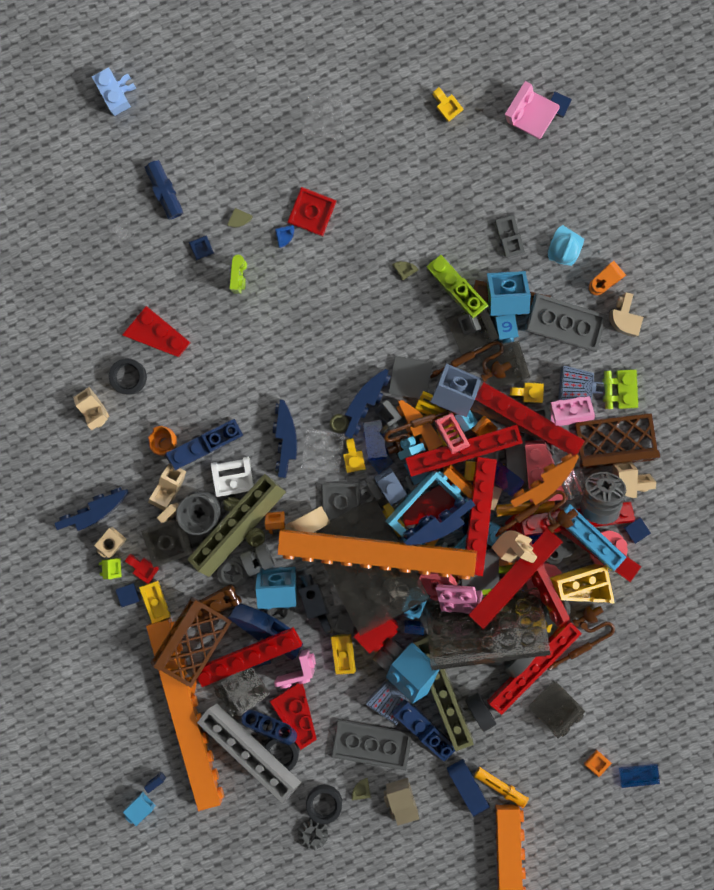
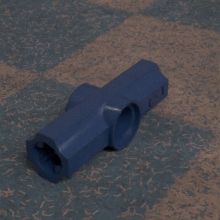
M157 160L148 163L145 166V171L153 185L154 194L158 201L161 202L168 219L171 220L184 214L183 209L176 197L177 193L172 186L173 184L167 177L161 162Z

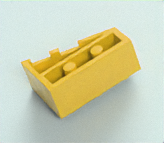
M592 564L549 577L560 600L614 603L608 568L605 565Z

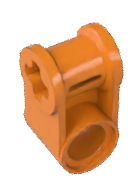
M613 261L589 283V291L593 295H601L624 278L626 274ZM602 283V286L597 289L596 285Z

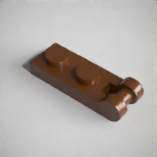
M231 584L199 601L221 613L232 606L239 605L242 599L239 595H236L235 588ZM224 596H229L230 599L225 600ZM201 608L197 614L199 621L209 618L208 611Z

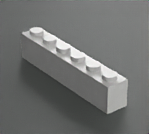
M218 704L208 708L197 722L281 803L289 798L301 784L287 768Z

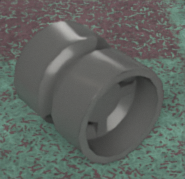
M265 543L255 547V551L248 550L240 554L244 568L249 576L259 573L260 569L267 570L275 566L271 553Z
M387 638L383 645L384 649H379L373 656L375 662L386 671H389L392 663L406 649L394 638Z

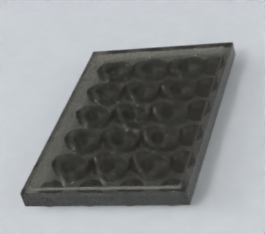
M375 497L371 502L367 503L366 501L328 521V525L314 532L399 542L391 526L385 521L386 517ZM333 561V564L322 563L360 636L430 599L415 570L405 573L400 572L399 568L381 570L379 569L380 566L373 565L372 568H362L360 564L352 563V566L341 565V562Z
M538 588L519 590L484 629L469 614L441 611L439 601L426 603L431 670L551 655L543 603Z

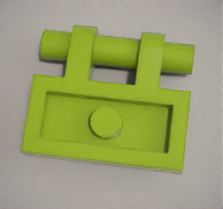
M617 370V378H612L611 371H604L602 382H604L605 396H603L605 409H613L614 401H618V409L638 408L637 370ZM612 384H617V396H612Z

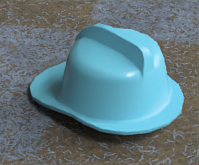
M564 225L560 226L549 246V260L572 266L580 254L584 238Z

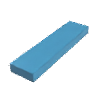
M568 504L563 510L568 513L575 508ZM576 510L578 515L572 519L574 526L566 529L609 570L614 572L625 560L626 556Z

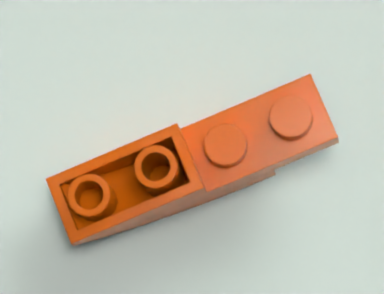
M403 400L398 401L399 406L396 408L400 416L405 417L406 424L423 417L419 411ZM430 423L415 428H406L407 433L412 434L413 437L421 434L422 438H419V441L423 443L428 451L443 445Z
M570 453L561 458V463L557 465L551 463L544 467V472L541 474L544 481L539 479L530 484V489L526 491L520 489L513 494L514 497L511 499L513 507L515 508L530 499L537 505L553 494L568 478L579 456L577 454L572 456Z

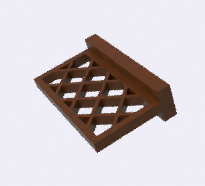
M652 413L575 423L576 435L585 440L579 451L580 469L613 466V464L625 462L655 461L660 458ZM648 418L649 427L646 431H643L636 424L640 419ZM622 421H626L631 425L626 434L617 428ZM606 423L613 428L607 436L598 430L601 424ZM580 426L590 427L593 430L592 434L586 438L581 434ZM633 428L643 434L637 442L628 436ZM614 430L623 436L618 444L609 438ZM595 432L604 438L599 447L590 441ZM644 436L651 440L652 448H644L639 444ZM625 438L634 444L633 448L629 451L620 447ZM606 440L615 446L611 453H606L601 449ZM587 443L596 449L593 455L584 456L583 447Z
M191 597L150 662L155 669L161 670L192 688L232 621L194 597ZM203 608L208 611L209 618L199 621L197 614ZM222 619L225 621L222 629L215 630L213 621ZM210 622L212 631L201 634L199 624ZM197 625L199 635L188 638L187 630L189 627ZM213 635L214 642L212 645L204 647L202 637ZM200 638L202 648L191 651L189 641ZM186 642L188 652L178 654V645ZM203 652V660L194 664L192 654ZM189 655L191 665L181 667L179 658ZM176 659L177 669L168 670L165 668L168 661ZM192 668L193 676L188 681L183 678L182 671Z

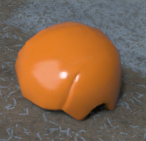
M162 425L154 427L152 434L148 437L150 449L154 454L165 456L167 452L175 449L177 446V436L173 430Z

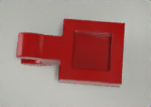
M132 554L128 555L125 560L126 563L135 568L133 574L147 584L150 583L160 568L144 557L140 561Z

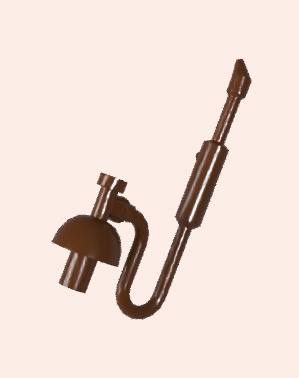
M493 341L475 351H469L452 360L451 364H449L457 367L473 359L476 354L491 346L499 345L500 351L483 361L484 374L480 375L483 382H486V379L492 376L498 379L506 378L504 372L512 368L509 361L500 365L498 360L493 363L491 372L486 367L488 361L503 353L504 346L499 341ZM445 367L433 371L430 378L440 375Z
M447 409V411L435 415L432 413L412 420L409 424L389 430L385 433L384 440L386 442H393V446L386 448L387 454L396 453L398 456V453L404 450L400 445V441H403L401 439L411 437L409 434H402L388 438L390 434L409 427L415 428L427 423H433L435 418L454 412Z
M556 490L537 505L533 503L516 515L513 521L498 529L495 536H500L515 523H520L538 510L539 506L557 494H561L563 500L548 511L547 517L550 526L547 528L551 533L555 532L554 530L559 526L564 528L574 526L572 519L578 513L575 509L568 513L562 509L557 515L558 522L551 517L552 512L561 507L567 500V496L563 491Z
M589 605L586 606L583 610V617L572 621L575 627H578L580 624V627L588 633L595 632L606 625L611 627V631L591 643L587 642L568 653V656L557 662L554 661L547 669L548 671L558 667L559 664L568 659L572 660L591 650L592 646L614 634L615 627L611 622H603L592 629L587 628L588 624L585 621L588 623L598 622L596 616L604 612L601 606L591 609Z

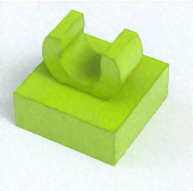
M121 558L106 559L99 562V565H102V572L99 575L103 576V579L122 577Z

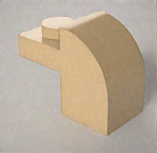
M626 292L622 297L619 296L616 307L619 309L610 311V322L619 333L637 337L639 336L643 317L629 313L634 294Z
M90 387L73 397L75 406L85 416L87 426L91 430L101 427L108 420L107 418L110 417Z
M632 462L613 464V474L621 478L625 483L627 490L625 495L627 497L637 498V491L646 492L650 489H656V481L650 474L638 475V469Z
M168 464L148 503L165 510L176 497L185 478L186 471L181 468L173 471L170 464Z
M321 506L285 525L284 529L314 533L330 524V521Z
M516 531L503 533L491 547L501 559L513 564L519 557L531 563H534L537 559V556L532 551L533 547L529 545L532 539Z

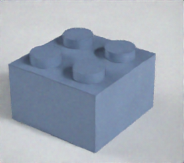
M446 364L437 383L431 403L467 417L475 401L482 378Z

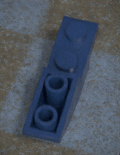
M385 369L375 375L357 393L345 414L352 418L345 436L352 438L353 435H358L361 425H358L360 418L365 419L369 409L366 407V404L374 406L375 403H380L383 393L380 392L382 386L387 387L391 377L388 375L389 370Z
M280 399V403H276L275 414L278 415L277 422L273 423L272 433L276 434L275 438L283 439L278 445V453L281 454L280 461L276 462L275 472L278 473V477L286 478L289 459H297V434L290 409L286 401Z
M233 419L167 452L165 456L173 471H176L242 437L243 434L236 420Z
M120 487L111 490V495L106 497L103 494L92 497L93 501L88 503L90 510L87 507L78 510V515L73 517L70 514L59 517L60 521L54 523L56 529L60 530L75 524L77 531L92 526L108 516L121 504L129 493L128 489L122 490Z
M461 497L454 502V506L451 509L442 511L438 515V519L432 515L424 516L419 520V524L415 528H409L403 533L402 542L406 545H417L448 535L465 524L460 517L475 506L474 502L468 497Z
M243 604L235 606L228 619L258 641L261 638L266 639L290 629L276 618ZM301 647L294 649L290 652H287L284 655H286L291 660H294L297 657Z
M406 699L391 712L396 719L415 734L442 761L445 762L455 752L452 742Z

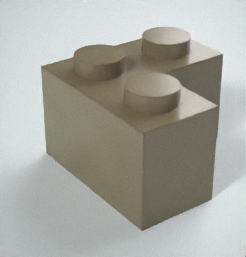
M405 778L386 784L384 800L386 807H391L389 811L392 821L396 820L397 826L419 820V813L409 779Z

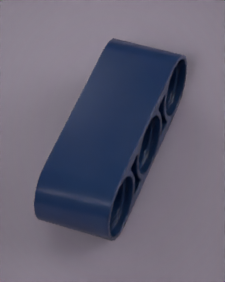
M247 710L242 715V723L256 733L286 745L293 744L297 739L295 729L284 722L254 710ZM256 717V721L250 724L251 718ZM272 723V729L266 731L267 726ZM289 730L288 737L283 738L284 732Z
M464 759L447 767L450 777L473 817L490 808L488 801L484 798L483 792L478 783L475 782L474 776L469 767L466 766Z

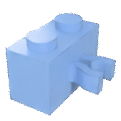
M108 67L92 76L114 116L131 107L124 95V92L136 89L134 83L129 86L125 85L126 81L131 79L129 74L124 75L120 81H117Z

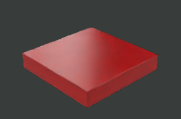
M301 187L287 223L323 237L337 200Z

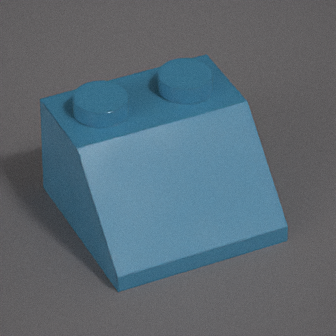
M526 271L487 273L488 303L491 316L530 313L531 295Z
M296 567L260 569V572L257 573L255 589L258 609L296 607Z
M411 643L392 663L386 678L405 697L414 703L428 694L440 667L414 643Z

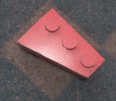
M545 440L525 441L529 489L531 488L530 484L539 479L544 481L541 477L542 472H544L543 468L554 463ZM562 484L557 490L563 491L567 496V500H569L568 492L564 484ZM557 494L548 501L563 500V496Z

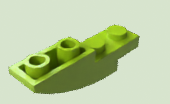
M442 255L426 266L442 288L472 318L488 307V304L458 274Z

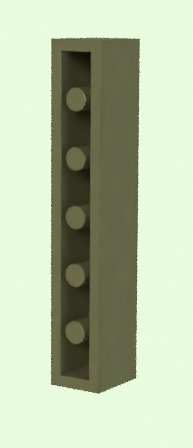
M264 474L187 560L198 572L210 577L243 541L248 532L281 499L286 491L275 480Z
M428 633L413 639V643L440 667L431 686V691L455 751L474 745L473 737L432 634Z

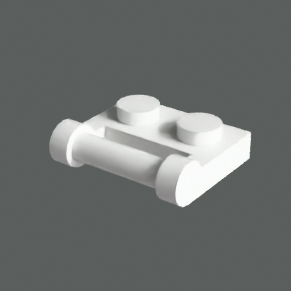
M249 456L243 457L242 460L219 464L217 462L211 463L216 497L248 492L254 486ZM240 467L245 469V473L219 476V471Z

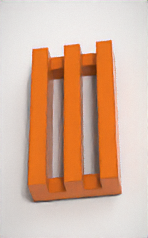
M452 465L445 466L443 474L471 499L473 485Z

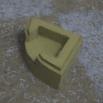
M235 208L227 226L232 228L242 227L248 224L253 216Z
M399 261L392 264L402 281L419 270L414 264Z
M364 778L353 788L352 801L371 798L368 778Z

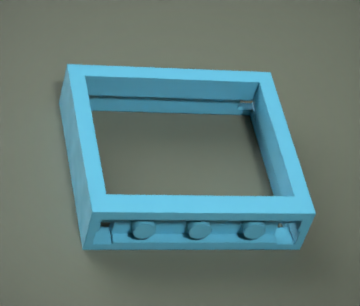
M432 470L385 521L403 537L406 529L397 520L434 480L455 500L462 497L460 495L462 491L455 484L450 485L446 481L448 477L441 471L437 473ZM467 534L454 548L465 549Z

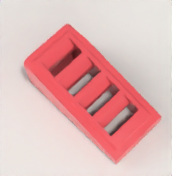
M453 413L435 420V426L452 454L470 446ZM452 424V426L447 429L443 428L445 426ZM455 429V432H453V433H451V434H449V435L446 434V433H448V432H450V431H452V430ZM459 435L458 438L450 441V438ZM462 440L463 444L453 447V444Z

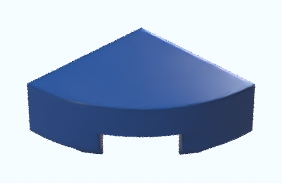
M294 225L275 229L279 248L286 246L292 240Z

